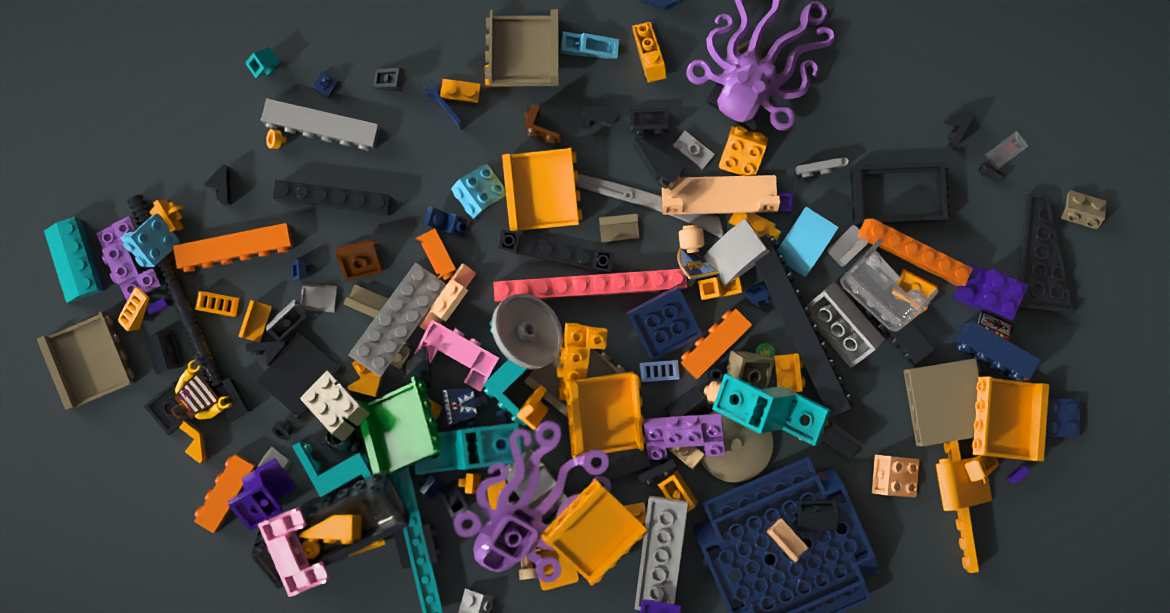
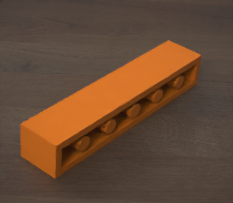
M865 219L857 236L955 286H965L973 268L875 219Z
M283 223L174 245L173 249L177 268L184 270V272L195 271V267L199 266L211 268L214 267V263L221 262L222 265L233 263L234 259L240 258V261L252 259L251 256L259 255V257L271 255L270 252L278 251V253L289 252V248H293L294 245L290 225Z

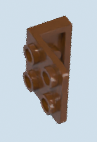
M532 104L531 108H527L524 115L525 132H528L527 135L538 139V137L546 139L545 142L550 145L556 146V143L561 144L562 135L536 126L540 115V106Z

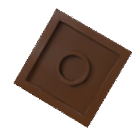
M375 239L340 246L335 250L345 281L383 273Z

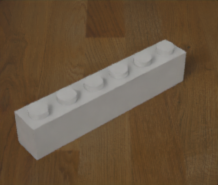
M267 98L261 121L266 124L265 127L277 130V127L284 128L285 132L295 134L296 131L302 132V135L305 137L314 138L315 135L321 137L323 141L332 142V140L340 141L339 144L348 147L354 144L358 145L359 149L369 151L370 148L375 149L380 130L379 125Z

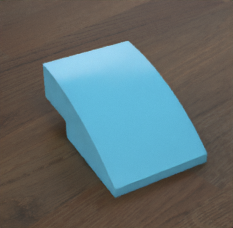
M805 207L777 249L778 253H782L787 263L784 265L801 276L806 277L837 231L838 226Z

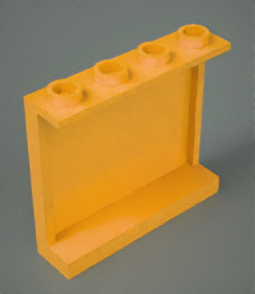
M572 148L502 155L510 231L579 225V221L583 220L582 209H578L577 201H581L580 190H576L575 182H579L578 171H574L573 163H577L576 151L572 152Z
M633 372L565 381L571 455L573 458L591 450H601L605 453L638 448L640 451H644L643 444H645L646 439L644 433H642L644 418L640 407H642L643 402L642 397L639 395L641 380L638 375Z
M979 377L977 383V402L975 404L976 420L974 422L975 433L972 444L973 455L1044 461L1049 384Z
M595 479L540 536L549 547L551 546L593 586L603 578L608 569L616 565L617 560L622 555L630 551L631 546L636 541L643 538L647 529Z

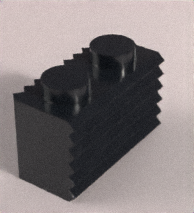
M294 299L266 325V330L278 342H281V339H284V336L286 337L289 331L295 329V326H298V323H301L306 318V310Z

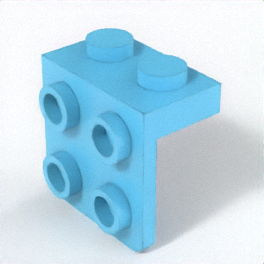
M487 164L460 178L451 188L454 196L459 199L465 211L472 219L478 217L487 207L506 196L505 187Z
M159 214L152 215L135 232L125 233L120 237L124 242V247L134 254L136 262L142 267L156 266L173 250L174 245L179 244V239L169 230L168 225Z

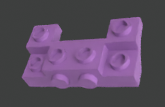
M130 216L96 233L103 248L102 252L104 255L102 259L105 265L109 266L112 271L110 273L111 279L114 283L120 285L127 301L135 287H139L145 294H148L162 286L157 278L155 269L152 268L142 273L134 254L123 245L124 242L120 237L125 233L136 231Z
M722 414L644 419L646 449L649 460L668 459L667 448L704 446L706 457L725 456L726 454Z

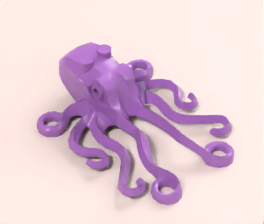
M735 0L741 16V25L728 42L726 59L718 52L715 40L717 36L732 30L734 26L732 17L728 14L718 15L715 23L719 24L721 20L726 19L728 25L715 28L706 39L707 49L711 57L724 72L722 74L713 72L711 66L706 61L700 59L694 60L689 64L686 75L689 81L696 85H702L709 80L723 84L724 87L717 102L719 110L729 118L739 122L751 120L761 105L771 112L770 121L773 127L778 130H788L795 122L793 110L786 105L778 106L772 104L769 97L793 99L806 94L810 86L806 67L812 66V76L814 77L817 76L819 71L818 65L813 60H806L800 65L802 78L800 88L780 90L779 87L792 76L800 54L829 47L835 41L834 32L828 27L818 28L816 34L827 33L829 39L795 47L789 53L785 69L782 73L776 74L773 64L785 45L805 34L808 24L818 26L825 21L828 15L827 8L819 1L808 4L801 13L799 27L777 39L765 58L759 59L758 48L762 35L768 24L779 13L780 0H773L771 10L756 26L748 50L744 54L737 52V46L749 30L750 19L743 1ZM818 9L821 13L820 18H813L810 15V10ZM694 68H703L705 75L696 77L693 73ZM780 112L787 114L788 121L786 123H781L778 120L777 115Z
M545 421L536 430V439L541 446L530 459L528 469L529 484L518 502H508L509 495L520 485L525 473L523 459L516 438L523 436L526 446L530 445L532 440L529 432L523 429L516 430L511 434L509 442L516 465V472L514 477L501 490L495 510L489 505L485 492L489 486L505 480L507 477L506 466L502 463L493 464L488 469V472L491 474L494 470L500 469L501 475L484 480L477 489L478 504L490 521L483 525L475 513L464 511L456 516L454 527L456 532L463 537H471L480 532L473 547L474 558L486 569L502 572L510 569L517 562L522 561L524 557H527L536 564V574L541 581L553 582L561 574L559 562L551 556L540 557L535 552L536 547L554 550L540 536L549 526L542 522V516L561 495L567 473L571 468L576 465H582L588 473L598 475L607 469L609 460L606 453L601 450H591L569 460L561 467L557 483L550 495L537 508L529 510V502L539 485L540 458L556 447L561 436L560 427L557 424ZM552 429L554 431L550 439L543 438L542 433L544 430ZM592 458H601V465L592 467ZM599 476L592 480L593 482L596 479L599 483H603L604 488L610 491L611 483L606 477ZM580 494L573 495L567 498L559 507L556 518ZM471 519L473 520V526L469 529H463L461 526L462 521ZM552 564L554 571L549 575L544 574V566Z

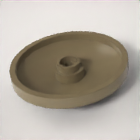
M713 411V412H711L709 415H712V414H720V413H718V412H716V411ZM722 415L726 454L725 456L706 457L705 447L696 446L697 449L705 454L700 462L711 475L723 481L743 482L752 479L761 473L770 461L773 451L772 433L759 434Z

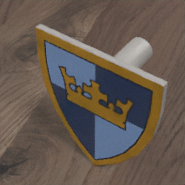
M679 248L677 260L680 268L688 277V286H693L696 278L719 274L702 256L695 252L687 253V249Z

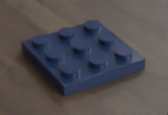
M678 285L626 312L651 362L702 336Z

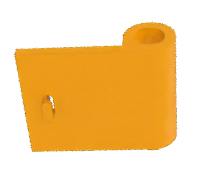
M975 457L958 461H951V458L940 459L939 463L936 464L944 511L962 509L992 501L988 476L973 482L965 468V464Z

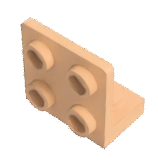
M875 455L872 493L916 497L919 459Z

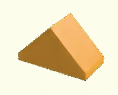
M371 372L350 384L347 388L351 391L378 397L384 373L379 377Z

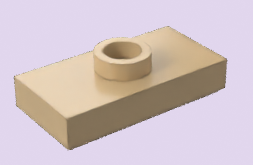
M695 446L667 448L692 470L705 456Z

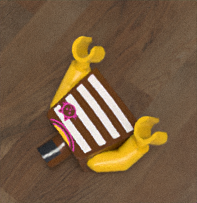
M196 359L189 362L188 368L179 378L175 388V400L178 404L171 409V412L177 419L185 413L191 419H210L223 411V408H230L232 406V403L224 404L228 396L219 399L198 372L195 374L196 371L202 368V364L194 368L193 363Z

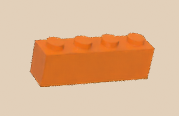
M729 309L722 316L724 320L719 325L715 323L708 330L710 334L706 338L702 336L695 343L697 347L692 352L688 350L681 356L683 361L680 364L695 379H698L752 326L737 309L733 311Z
M234 454V456H230L227 459L225 471L219 473L215 479L217 484L213 490L210 489L205 496V504L203 507L200 506L194 515L196 516L194 522L212 533H217L232 510L228 505V501L244 490L242 478L254 471L258 466L239 454Z

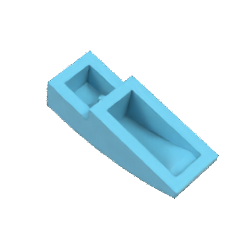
M564 31L559 33V53L595 58L616 59L618 57L619 39L586 33L576 34Z

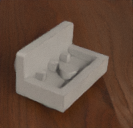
M465 589L458 613H489L493 606L494 596Z

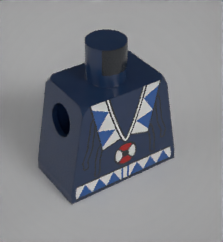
M441 389L447 426L478 416L477 408L488 406L487 396L475 397L474 389Z

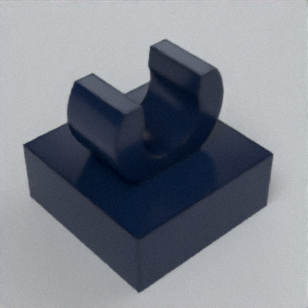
M321 71L312 87L330 97L339 81Z
M305 259L292 261V281H300L313 276V273L306 272V267L312 266V263H305Z
M763 283L745 290L747 297L757 308L760 307L758 302L764 300L766 304L769 303L768 297H770V294Z
M425 474L424 476L427 480L424 484L418 483L421 487L419 490L424 495L434 499L439 493L438 490L443 488L445 484L433 475Z

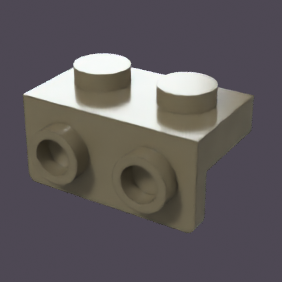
M1070 190L1067 194L1066 209L1061 218L1089 228L1098 229L1105 219L1107 201Z

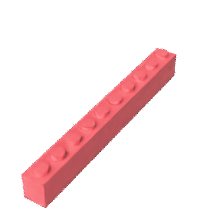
M682 269L498 281L493 282L494 299L496 303L502 302L514 294H529L541 300L668 291L677 285L680 290H686L687 276Z

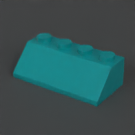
M72 217L57 222L44 230L66 303L103 292V286L82 220Z

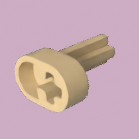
M524 557L521 561L519 579L538 578L532 561Z

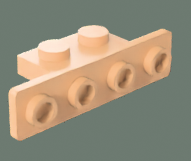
M462 264L418 326L426 331L432 320L439 324L443 320L446 322L468 292L466 287L476 273L465 264Z

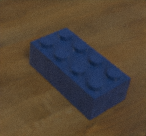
M973 321L963 323L953 341V344L957 345L956 349L963 353L969 352L973 354V358H976L981 363L985 361L991 364V369L1007 373V377L1013 381L1019 380L1022 382L1023 380H1030L1041 360Z

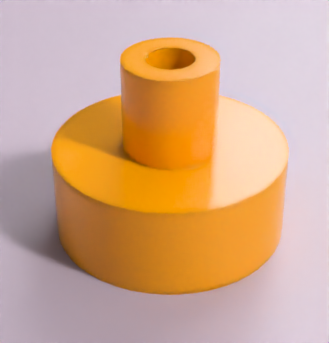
M271 129L267 134V145L271 149H279L281 144L286 143V136H282L280 130Z
M305 539L301 544L307 559H313L318 556L321 549L319 541L307 542Z

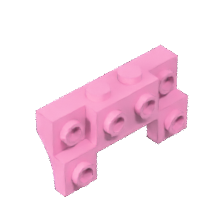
M432 320L414 354L423 346H427L429 361L432 363L437 352H443L471 368L464 383L481 392L484 387L483 384L489 379L500 358L480 347L481 343L471 338L469 341L463 338L465 334L457 329L451 331Z
M299 507L258 524L289 596L330 580L323 562L310 565L304 554V550L295 530L307 525Z

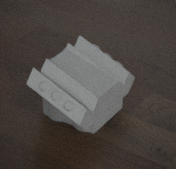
M532 448L522 454L525 473L520 485L514 489L519 498H521L529 484V462L535 453ZM542 460L539 461V485L529 502V510H534L541 505L557 483ZM510 463L506 466V480L508 482L515 475V463ZM563 491L553 506L542 516L541 520H544L558 510L561 504L568 498Z

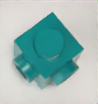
M268 47L254 52L245 64L254 77L259 78L264 75L271 76L277 71L276 67L281 62L273 50Z

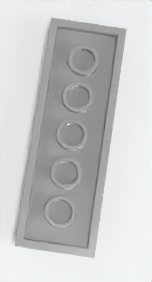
M415 262L353 347L349 356L381 377L447 284Z
M649 496L645 524L647 531L643 539L635 610H640L642 598L675 604L688 501Z

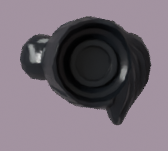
M327 428L319 437V443L322 446L326 445L332 450L340 452L348 450L350 453H357L362 447L361 441L355 438L354 431L344 441L331 434Z

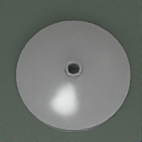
M514 294L503 300L495 309L492 317L493 335L498 347L508 359L521 367L538 369L547 366L558 357L563 345L562 327L556 314L545 302L529 294Z

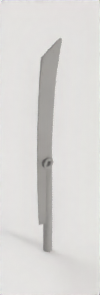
M578 174L579 182H575L578 188L621 199L663 213L662 196ZM670 214V216L692 225H698L699 228L719 238L724 236L721 221L717 215Z

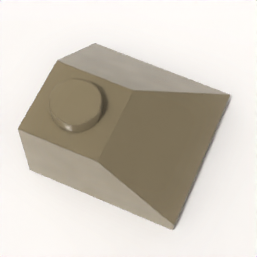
M731 350L726 368L727 373L759 389H765L769 385L774 359L747 351Z

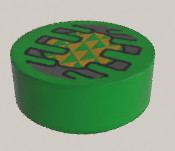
M762 343L757 346L755 354L773 359L775 350L772 345Z

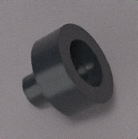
M287 419L284 422L277 421L272 428V432L280 439H289L293 433V429L290 426L291 422Z

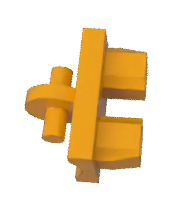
M167 199L162 201L156 200L153 203L155 206L150 210L151 216L159 214L171 232L184 229L180 222V219L183 218L180 214L184 209L182 205L175 206L173 201L169 203Z

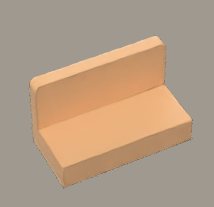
M779 519L767 530V533L794 562H797V558L808 549L782 519Z

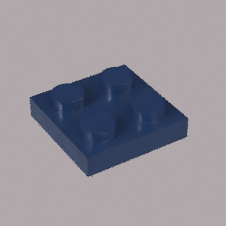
M1048 398L1046 437H1080V399Z

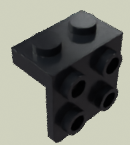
M431 522L423 524L422 530L430 564L439 562L442 553L440 545H436L435 538H437L435 526L432 527ZM402 529L394 533L401 566L403 569L411 568L412 565Z

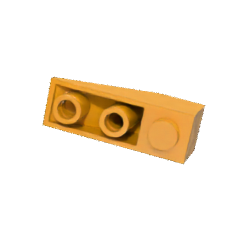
M651 22L632 26L647 82L665 79V64Z
M334 515L299 534V537L307 538V542H318L319 538L324 539L325 543H335L336 539L341 540V543L352 544L353 540L361 539V515Z

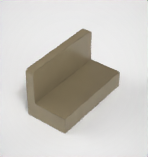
M637 214L599 218L602 242L639 238Z
M354 285L349 298L346 297L344 305L375 318L388 301V298Z

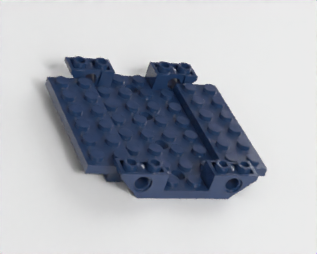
M807 456L702 502L709 520L691 528L715 579L728 613H844L872 600L865 585V580L880 573L877 560L844 484L833 466L816 473L810 457ZM836 500L838 510L837 524L844 523L846 531L843 534L837 533L836 530L797 531L798 516L796 502ZM779 519H782L801 540L808 538L811 542L810 547L797 558V562H794L767 533V530ZM768 554L775 556V562L772 565H767L764 561L765 556ZM731 570L739 571V578L735 581L729 579V572Z

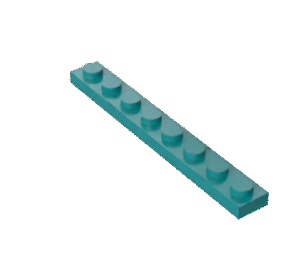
M407 467L391 474V477L410 513L409 527L404 528L403 531L422 612L444 613L433 566L430 564L424 539L423 523L410 468Z

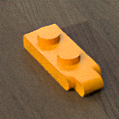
M733 213L728 222L736 226L743 219H746L759 237L769 233L770 236L775 237L776 241L781 234V231L775 228L776 224L755 213Z

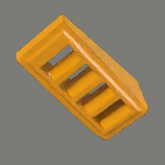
M135 287L118 318V322L127 331L140 329L149 301V297L139 287Z
M199 291L196 310L236 317L240 298ZM205 296L208 297L206 308L203 307ZM213 298H216L214 309H211ZM221 299H224L223 308L221 311L219 310ZM232 301L230 312H227L228 302Z
M982 455L976 456L965 464L967 473L973 482L986 478L999 466L996 457Z

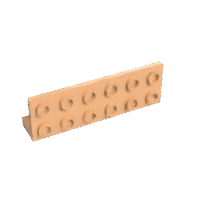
M775 175L682 177L672 190L662 188L663 215L778 212L780 204L779 196H777Z

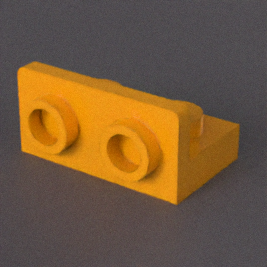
M799 353L774 356L777 387L784 386L794 392H803L805 377L801 376L800 369H803V361L799 357Z

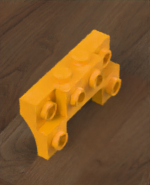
M565 323L563 348H561L559 354L561 364L557 368V377L559 378L557 397L559 400H567L565 381L587 378L590 348H606L608 332L606 328Z

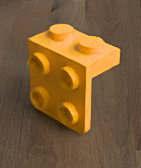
M732 126L719 167L742 176H756L768 138L762 133H752L741 126Z
M543 548L535 549L536 554L540 557L551 556L561 566V574L555 581L543 582L539 579L542 590L572 584L579 580L577 570L557 551ZM547 564L543 568V572L546 575L554 571L552 564Z

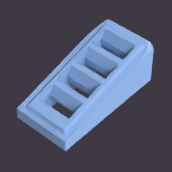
M678 360L639 363L641 382L679 379ZM661 365H665V377H662ZM669 365H673V376H670ZM649 366L651 378H647L646 367ZM654 366L658 368V377L654 376Z

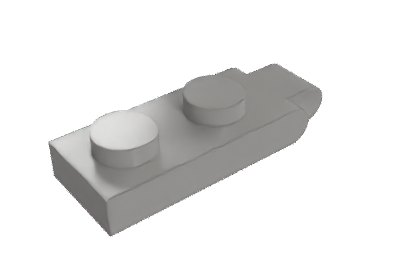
M837 158L800 165L795 168L796 175L808 178L814 176L813 173L821 172V175L832 173V169L845 167L849 160L847 158Z

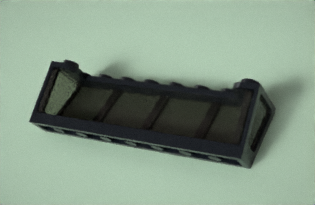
M385 470L381 473L373 474L364 481L357 482L348 489H342L332 497L324 498L322 502L308 506L305 510L301 511L307 525L295 530L302 544L306 538H300L299 534L334 515H361V539L353 540L352 544L341 543V540L336 539L335 543H325L324 539L318 538L321 545L320 552L317 557L307 560L310 565L323 562L325 567L409 527L410 513L388 470ZM260 530L256 536L251 558L276 588L279 589L284 584Z

